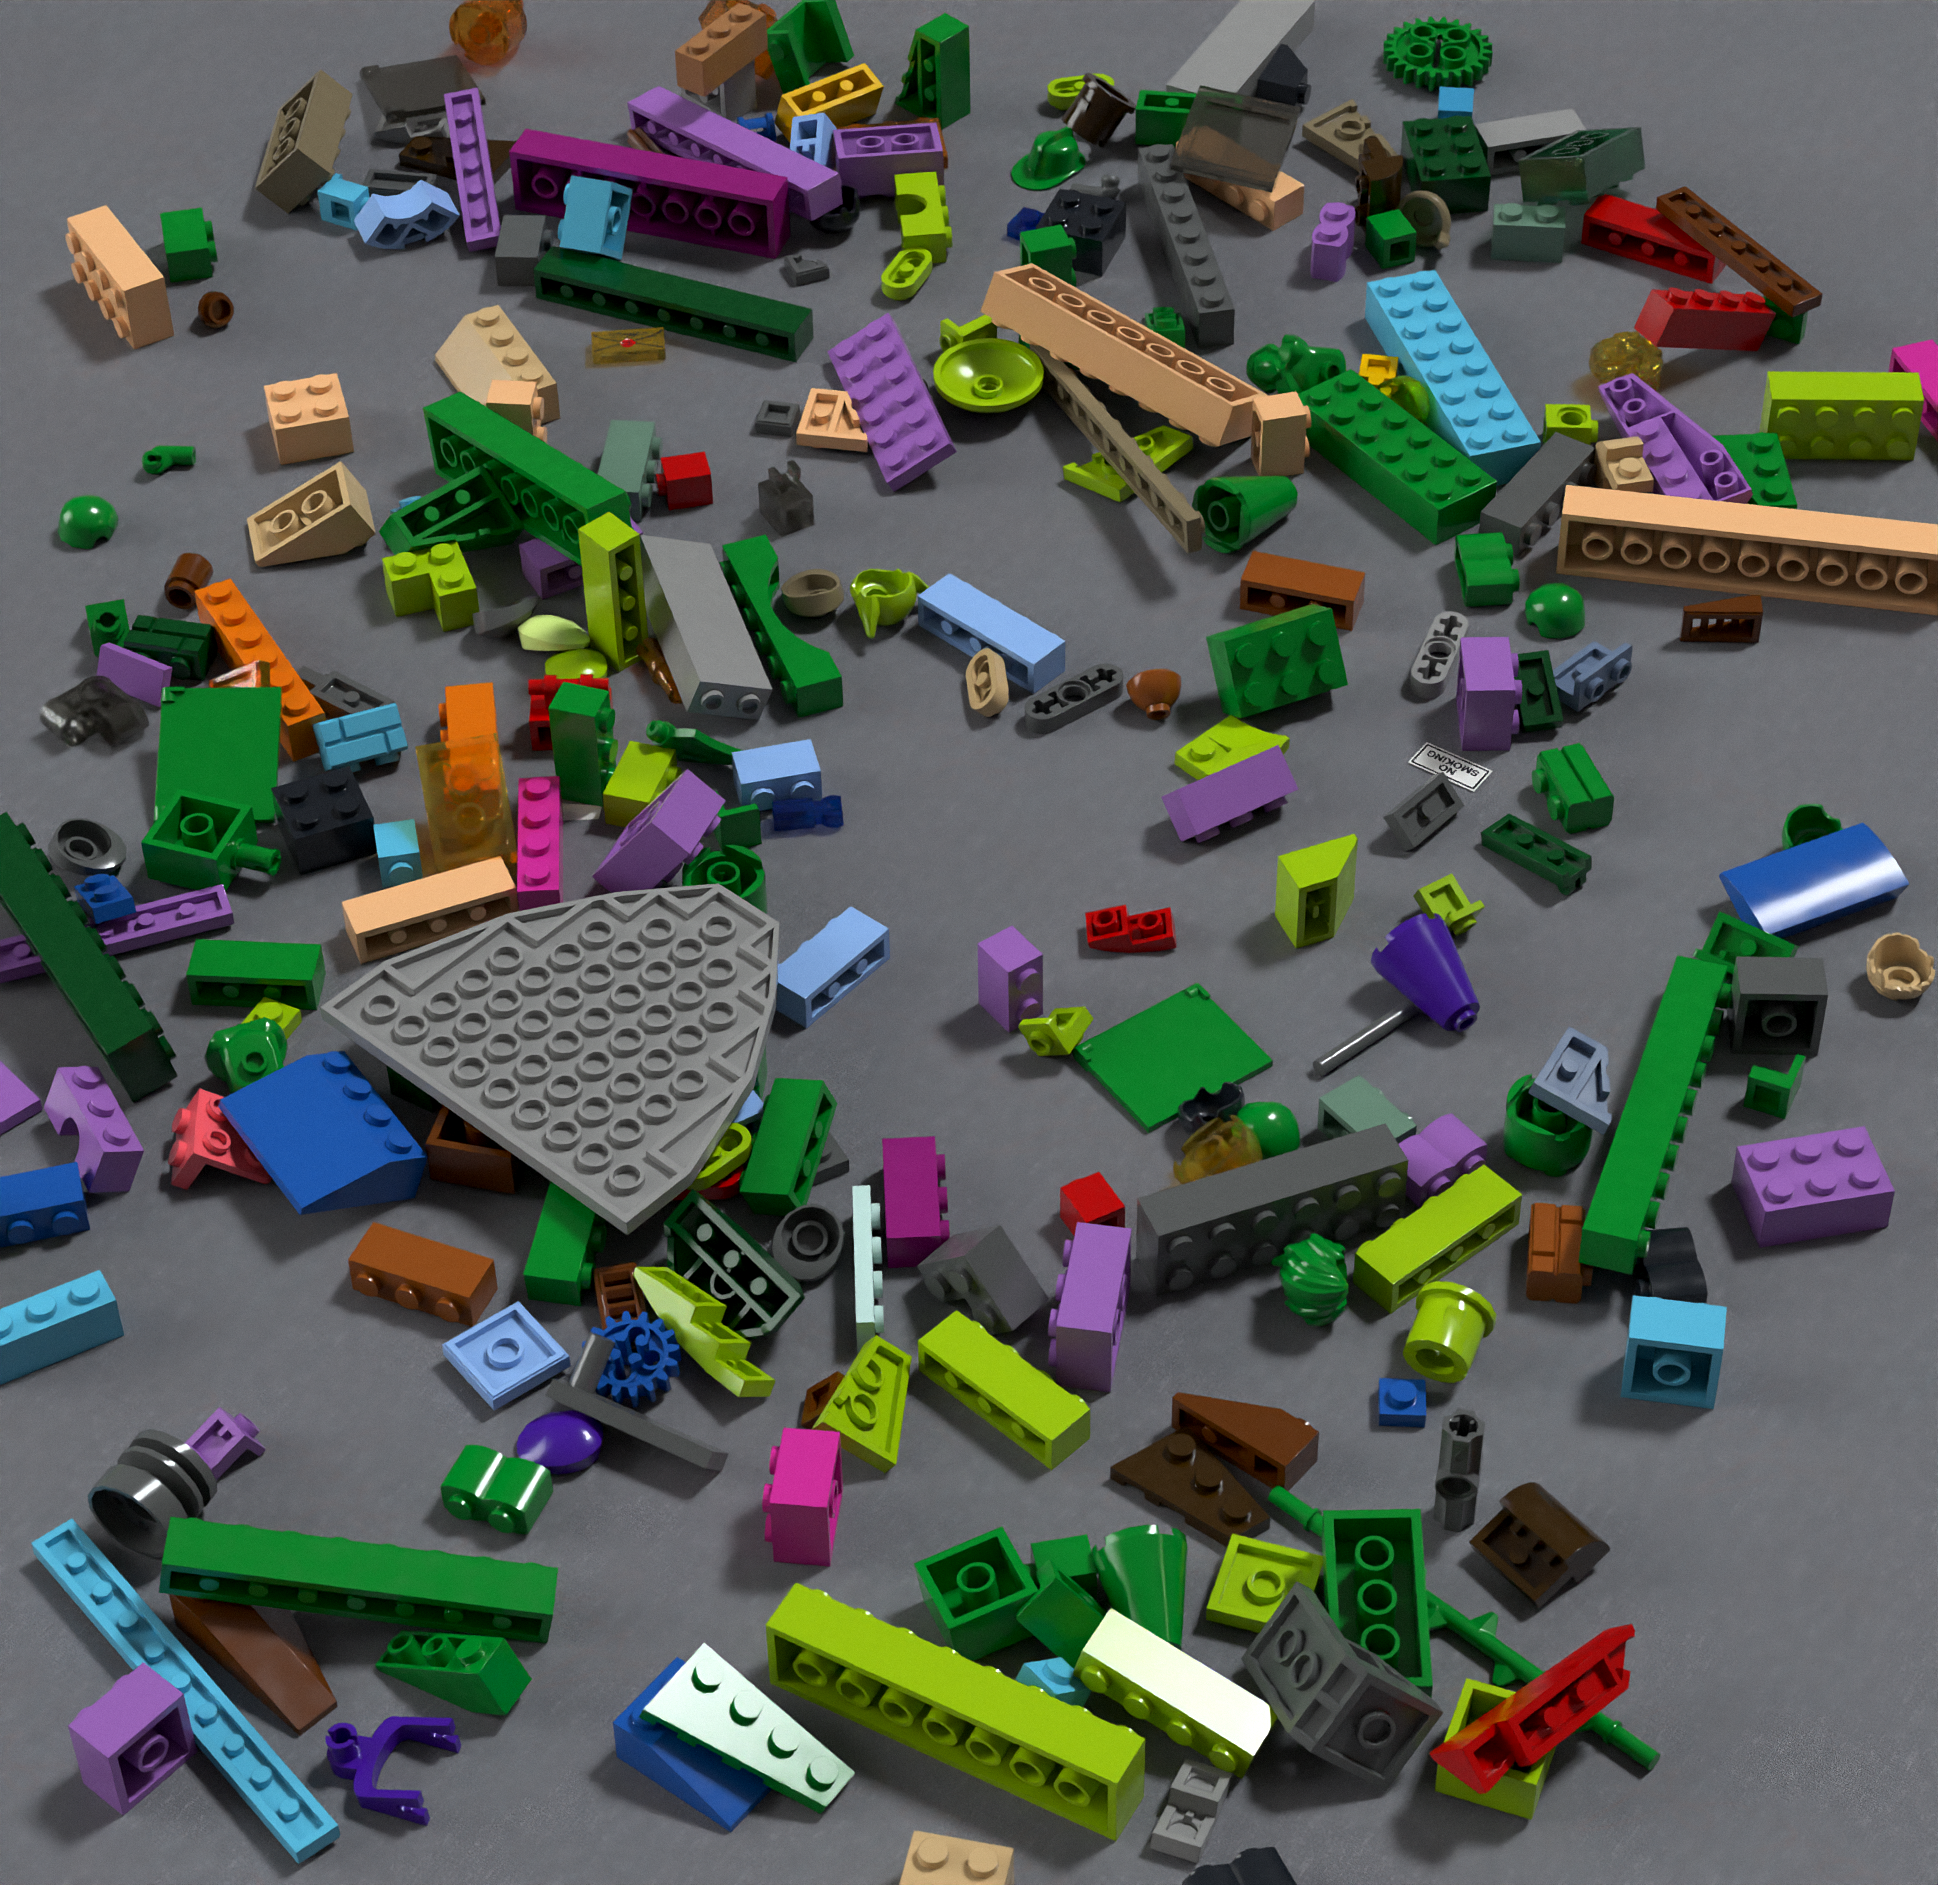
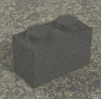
M503 215L495 253L498 286L535 287L533 269L554 243L553 230H547L546 216Z

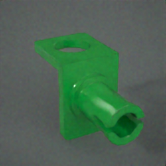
M124 599L86 605L85 609L94 655L99 657L101 645L109 642L124 648V640L130 631Z

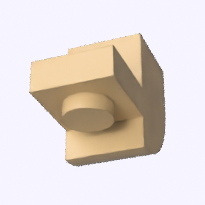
M1635 436L1596 443L1594 464L1597 465V472L1594 481L1598 488L1639 493L1653 492L1654 479L1643 458L1644 444L1639 437Z

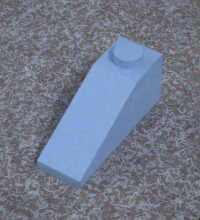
M825 113L795 116L792 118L790 150L835 171L836 160L833 130L838 129Z

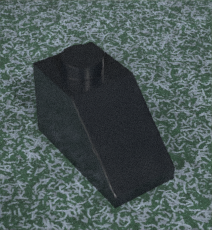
M1281 44L1258 78L1257 108L1295 117L1302 105L1308 103L1311 95V85L1307 84L1308 69L1288 45Z

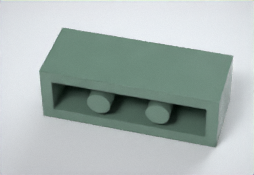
M611 420L598 475L626 491L631 501L630 517L634 522H641L644 508L651 506L652 486L650 483H656L657 461L655 460L662 458L663 440L662 437H656L655 422Z

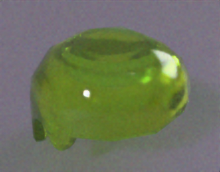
M1401 375L1382 382L1377 386L1379 391L1422 424L1427 421L1431 409L1428 392L1419 380L1407 375Z

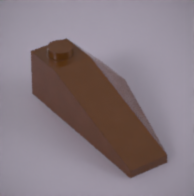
M169 1594L176 1626L299 1736L338 1707L337 1701L291 1610Z

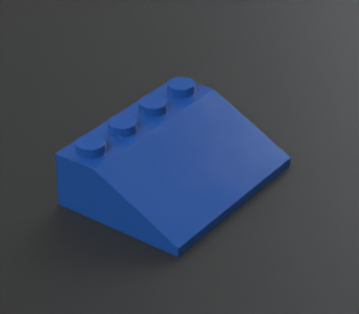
M345 1051L306 1055L220 1099L218 1105L220 1110L299 1215L415 1198L428 1156Z

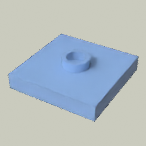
M519 1301L442 1344L443 1355L494 1411L571 1366L570 1356Z

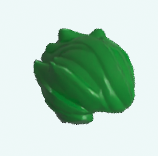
M1312 1233L1310 1239L1286 1246L1283 1249L1284 1254L1272 1259V1265L1281 1267L1279 1270V1280L1284 1287L1285 1296L1288 1297L1284 1304L1294 1314L1301 1316L1309 1326L1316 1327L1326 1325L1327 1323H1334L1343 1315L1346 1310L1344 1308L1347 1304L1346 1296L1348 1295L1349 1285L1346 1281V1249L1344 1246Z

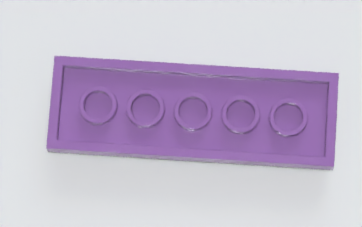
M889 313L872 321L865 328L827 351L844 390L850 396L852 407L858 414L860 425L868 437V443L882 474L893 492L957 452L897 324Z

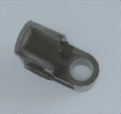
M99 675L88 677L60 696L50 699L40 713L42 725L69 747L82 744L87 738L97 732L110 746L116 747L149 726L147 715L141 705L133 697H129L109 678Z

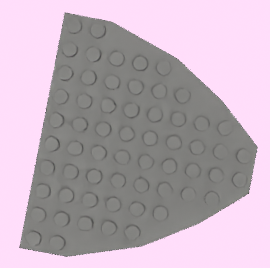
M719 883L614 892L507 913L382 962L320 1007L322 1020L628 1235L692 1185L754 1088L776 1010L780 923Z

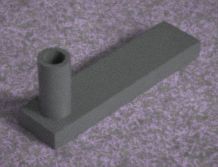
M589 1332L570 1380L552 1379L546 1397L700 1467L722 1471L729 1453L595 1393L615 1345L614 1341Z

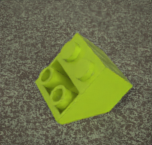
M1355 834L1278 856L1275 917L1296 949L1333 938L1354 900L1358 838Z

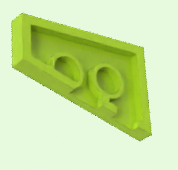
M1165 425L1133 437L1142 452L1152 458L1154 465L1160 472H1163L1193 449L1192 436ZM1100 452L1092 454V461L1079 467L1075 462L1063 466L1065 480L1121 503L1134 493Z
M877 1335L863 1345L811 1430L840 1432L841 1448L883 1473L896 1466L912 1356Z

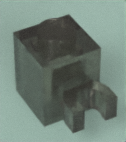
M794 460L787 462L788 469L784 474H781L775 467L769 468V479L758 483L760 513L780 537L814 525L813 495L800 481L801 468Z

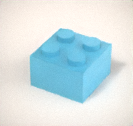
M571 175L570 183L566 185L563 196L564 204L566 205L565 217L558 226V239L561 240L560 247L589 255L622 260L633 189L609 181Z
M1633 1295L1624 1356L1621 1397L1714 1409L1724 1350L1727 1307Z

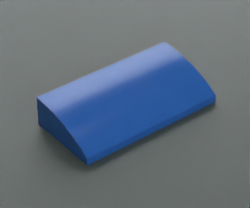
M1864 823L1719 874V878L1741 921L1781 939L1898 898L1909 885L1904 873L1887 847Z

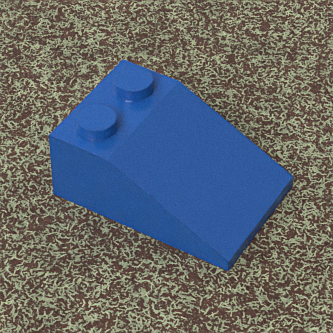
M676 1657L613 1721L616 1755L619 1759L729 1832H732L772 1788L763 1783V1778L743 1767L738 1771L723 1763L722 1756L697 1743L694 1747L677 1738L678 1733L658 1722L652 1725L639 1718L643 1709L686 1663Z

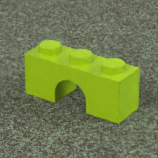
M936 172L894 174L895 206L898 224H901L902 250L909 247H921L932 254V263L946 262V248H952L953 243L952 229L949 226L948 206H946L945 186H938Z

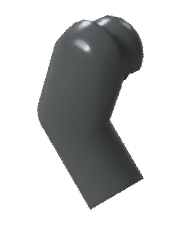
M1104 175L1101 178V186L1095 187L1073 183L1071 189L1080 193L1099 197L1106 196L1113 199L1118 196L1121 190L1118 188L1120 178L1114 175Z

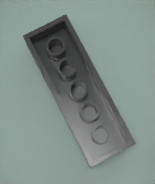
M1385 1123L1137 1198L1136 1259L1154 1292L1159 1296L1172 1291H1180L1188 1286L1214 1278H1223L1230 1273L1256 1265H1265L1271 1262L1272 1259L1284 1254L1283 1249L1286 1246L1310 1239L1312 1233L1334 1242L1346 1240L1354 1235L1380 1227L1391 1226L1398 1219L1404 1218L1408 1159Z

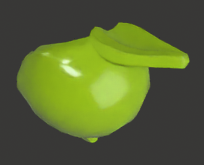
M898 568L895 571L868 569L858 573L850 585V594L858 608L866 636L871 639L874 638L877 625L897 624L905 619L915 606L917 593L921 594L929 586L916 574L910 571L907 573L902 572Z

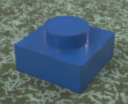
M1379 1378V1426L1425 1427L1426 1380Z

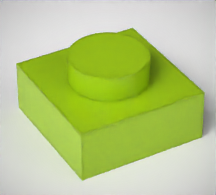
M263 997L241 1024L266 1017L275 1021L283 1029L287 1040L300 1025L302 1018L299 1009Z

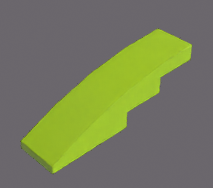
M668 1267L635 1268L633 1276L655 1313L664 1320V1325L668 1330L673 1329L677 1342L709 1375L738 1397H770L776 1380L745 1360L751 1343L721 1323L726 1305Z

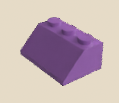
M936 123L833 130L836 170L839 173L842 185H849L858 190L859 199L865 198L867 195L877 194L895 197L894 174L936 172L938 186L944 185L943 149Z

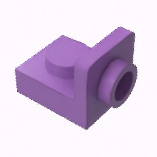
M221 1407L185 1442L206 1462L216 1480L247 1448L258 1456L266 1450L255 1437L260 1430L249 1418L241 1412L234 1417Z

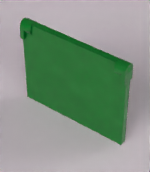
M282 687L162 688L153 823H155L177 789L250 805L253 809L255 823H276L271 788L278 786Z
M1199 983L1187 987L1075 1046L1072 1050V1055L1086 1072L1089 1071L1148 1133L1178 1118V1106L1185 1100L1193 1099L1201 1087H1205L1210 1093H1218L1224 1082H1232L1239 1085L1273 1066V1060L1210 998L1211 995Z

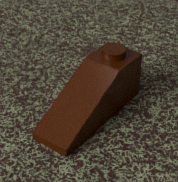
M1177 1392L1172 1397V1428L1178 1430L1187 1425L1211 1452L1271 1489L1280 1485L1289 1491L1317 1462L1319 1431L1315 1430L1304 1419L1296 1418L1282 1409Z

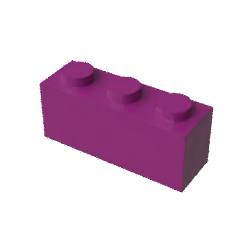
M935 1136L882 1139L888 1268L917 1267V1265L950 1238L949 1220H940V1214L948 1213L947 1187H938V1181L946 1180L945 1154H936Z

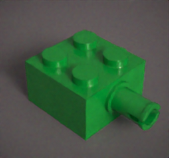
M181 789L176 790L141 842L149 879L195 890L223 884L226 892L242 868L274 876L281 864V852L279 850L256 846L258 837L252 806Z

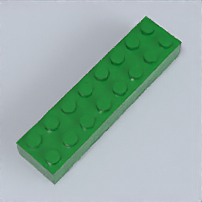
M460 391L423 407L435 473L451 482L483 464L525 527L524 530L580 566L582 564L579 528L610 512L633 529L629 513L631 501L625 490L485 407L480 402Z

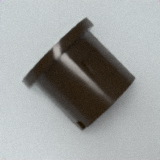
M1087 72L1082 78L1085 85L1062 117V121L1083 139L1095 146L1098 145L1100 148H1104L1126 114H1133L1135 112L1136 105L1117 88L1098 76Z

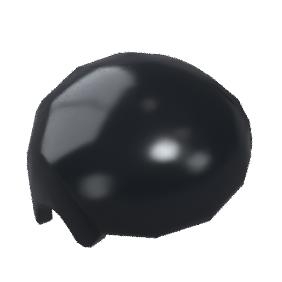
M842 185L843 204L813 221L809 220L810 224L815 229L827 234H836L849 230L856 224L860 216L858 190L849 185Z
M1224 1082L1218 1093H1210L1205 1087H1201L1193 1099L1185 1100L1178 1106V1119L1185 1132L1194 1138L1206 1141L1223 1140L1232 1136L1235 1133L1234 1125L1238 1111L1245 1106L1243 1089L1232 1082Z

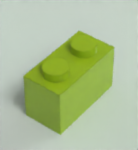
M629 741L603 792L606 824L626 827L629 822L682 774V768L677 766L676 749L661 748L656 745Z

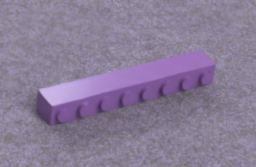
M660 86L627 102L631 129L642 128L657 145L683 158L788 177L789 210L810 221L843 204L842 183L838 172Z

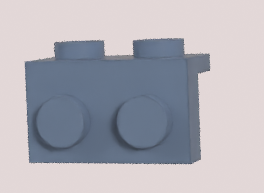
M1593 641L1553 670L1559 701L1578 712L1589 703L1599 700L1607 690L1617 683L1624 682L1632 670L1631 657L1633 646L1625 642L1614 651H1611L1598 642Z

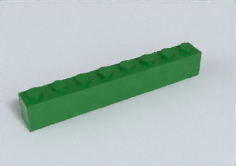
M170 1517L161 1565L159 1593L547 1643L554 1613L558 1568L542 1566L532 1562L518 1563L495 1560L487 1556L472 1557L450 1554L441 1550L427 1551L404 1548L389 1543L374 1544L351 1541L343 1537L329 1538L301 1534L296 1531L283 1532L253 1528L245 1524L230 1525L208 1522L199 1518Z

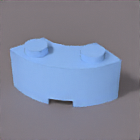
M419 180L411 189L399 195L381 196L372 194L353 221L365 244L382 249H404L405 244L422 239L428 242L439 236L460 215L447 192Z

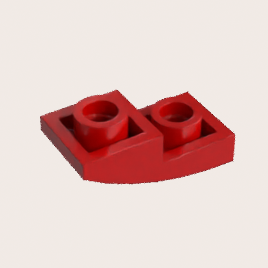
M1126 904L1085 913L1089 948L1122 953L1153 952L1177 948L1174 917L1170 907L1131 916Z

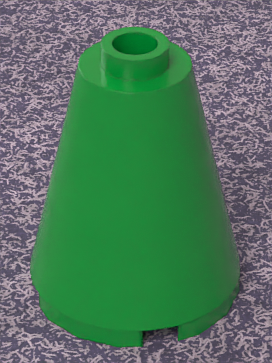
M1285 476L1213 477L1206 480L1203 485L1198 486L1195 490L1192 508L1195 511H1199L1203 517L1205 533L1207 535L1202 537L1205 543L1217 552L1229 553L1239 550L1292 512L1297 505L1298 494L1295 485Z
M1158 1525L1129 1527L1104 1537L1106 1546L1099 1550L1097 1545L1092 1548V1555L1097 1575L1112 1609L1181 1650L1188 1555L1186 1536L1179 1529L1171 1527L1172 1535L1160 1534Z

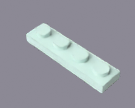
M870 1185L852 1186L857 1352H860L863 1345L873 1338L875 1333H884L883 1305L874 1306V1298H883L882 1271H873V1264H882L881 1237H872V1230H881L880 1203H871Z

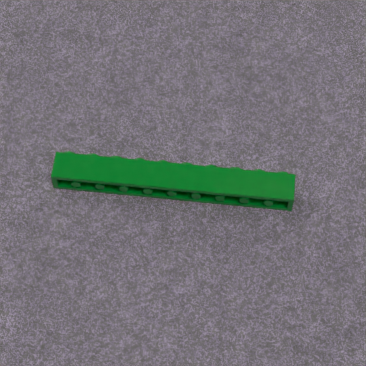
M1678 955L1676 957L1582 1228L1579 1263L1632 1275L1637 1258L1645 1259L1651 1240V1232L1647 1231V1228H1656L1661 1203L1656 1201L1657 1199L1665 1200L1669 1187L1670 1174L1666 1173V1170L1675 1171L1680 1146L1675 1145V1143H1684L1689 1118L1684 1116L1693 1115L1698 1090H1693V1088H1702L1707 1063H1702V1061H1711L1715 1045V1037L1711 1036V1034L1719 1036L1724 1016V1010H1720V1008L1727 1010L1729 1006L1732 984L1725 983L1728 968L1726 965Z

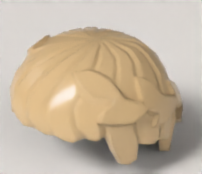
M1900 932L1892 933V935L1886 934L1878 938L1867 955L1866 971L1870 983L1878 993L1891 1000L1914 999L1923 994L1930 987L1934 979V957L1920 949L1918 939L1912 938L1907 934L1902 935Z

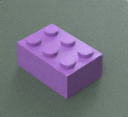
M686 769L628 823L592 878L611 893L660 888L663 884L662 879L668 883L675 877L683 866L682 861L689 865L703 848L699 840L702 836L708 837L721 821L717 813L726 800Z
M1865 1126L1737 1146L1731 1184L1759 1248L1888 1227L1895 1190Z
M1077 1222L1074 1240L1065 1241L1063 1267H1068V1270L1065 1271V1274L1058 1275L1055 1300L1061 1302V1304L1058 1305V1309H1051L1048 1336L1056 1337V1339H1051L1048 1365L1056 1367V1384L1059 1386L1111 1392L1131 1289V1228Z

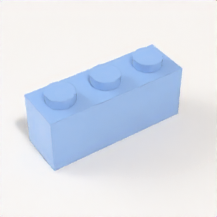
M851 906L837 918L831 919L824 929L809 941L803 942L795 953L778 965L776 1010L803 1027L808 1028L890 959L889 928Z

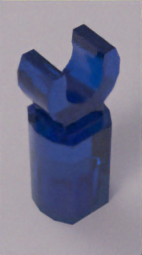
M830 795L820 801H813V798L772 801L774 831L811 829L819 824L829 828L844 826L841 796Z

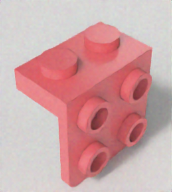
M199 1088L186 1109L180 1108L177 1111L172 1123V1132L176 1133V1141L171 1148L168 1158V1164L173 1166L171 1185L188 1190L205 1164L263 1184L271 1182L272 1177L218 1107L220 1099L224 1098L223 1096Z

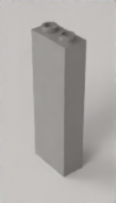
M1240 0L1166 84V92L1243 97V113L1257 96L1258 78L1281 44L1288 45L1295 52L1314 29L1315 0Z
M640 535L646 612L686 711L759 720L773 689L711 544Z

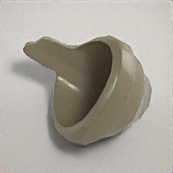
M1415 191L1407 194L1399 202L1397 209L1401 211L1417 232L1416 246H1434L1438 250L1448 247L1451 240V217L1445 202L1437 194L1430 191Z

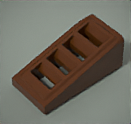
M1748 595L1683 606L1680 642H1759L1763 617L1761 595ZM1693 619H1701L1700 626L1692 627ZM1709 619H1716L1715 624H1709ZM1724 619H1731V621L1724 622Z
M634 1262L600 1267L593 1270L594 1291L602 1330L607 1328L605 1318L608 1316L613 1319L622 1318L624 1311H628L630 1316H636L631 1318V1320H637L642 1312H646L642 1289L633 1276L635 1268L638 1267ZM633 1299V1300H631V1301H625V1302H619V1303L608 1304V1303H611V1302H617V1301H623V1300ZM634 1339L630 1346L632 1353H637Z

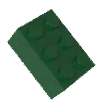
M1451 116L1450 118H1419L1413 121H1403L1401 155L1411 192L1430 191L1437 194L1445 202L1450 214L1488 211L1491 175L1472 117Z

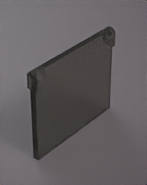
M457 55L380 68L379 65L366 66L359 72L362 81L384 118L390 124L406 122V118L446 112L444 94L478 88ZM478 88L481 106L486 105L485 97Z

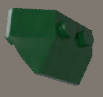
M692 1189L663 1223L664 1234L667 1237L668 1268L726 1305L721 1323L747 1341L775 1334L805 1299L800 1284L743 1228L697 1191Z

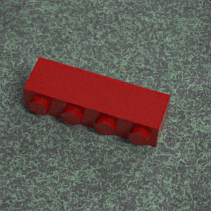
M1601 193L1584 214L1581 244L1709 284H1713L1726 266V264L1656 209Z
M1670 287L1668 290L1652 289L1634 329L1655 347L1758 351L1776 313L1765 305L1766 301L1762 296L1753 292L1734 294L1721 290L1720 293H1710L1702 289H1695L1692 292L1682 291L1674 287Z

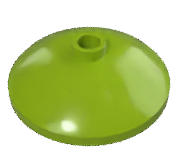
M981 338L959 343L946 350L934 365L933 381L938 393L956 407L975 413H1000L1022 406L1040 391L1044 381V368L1039 357L1024 345L1005 339Z

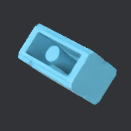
M396 703L313 724L314 735L325 771L335 768L337 770L350 766L352 772L361 770L359 762L373 758L376 766L399 760L398 752L407 750L408 744Z

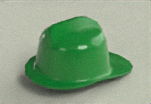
M1065 127L1058 131H1046L1037 135L1030 153L1013 166L1011 172L1013 181L1021 188L1041 191L1059 185L1071 175L1083 169L1086 159L1078 150L1072 129Z

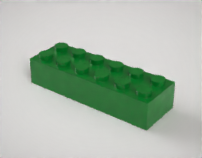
M1352 369L1345 371L1298 394L1302 405H1307L1311 414V427L1306 428L1309 446L1434 545H1438L1480 524L1481 511L1496 496L1497 481Z

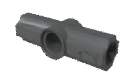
M1457 1409L1455 1413L1444 1416L1442 1423L1439 1461L1435 1480L1436 1494L1433 1519L1439 1521L1443 1529L1448 1531L1461 1532L1464 1527L1474 1525L1483 1460L1482 1450L1485 1422L1476 1416L1475 1411Z

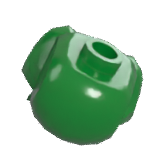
M1293 334L1284 335L1280 348L1271 343L1262 346L1250 355L1246 365V373L1250 382L1266 393L1278 391V394L1295 391L1299 394L1347 371L1346 360L1340 349L1309 346L1305 340Z
M263 1017L216 1031L209 1041L204 1059L208 1070L217 1078L226 1082L232 1094L283 1068L288 1044L283 1029L275 1021Z

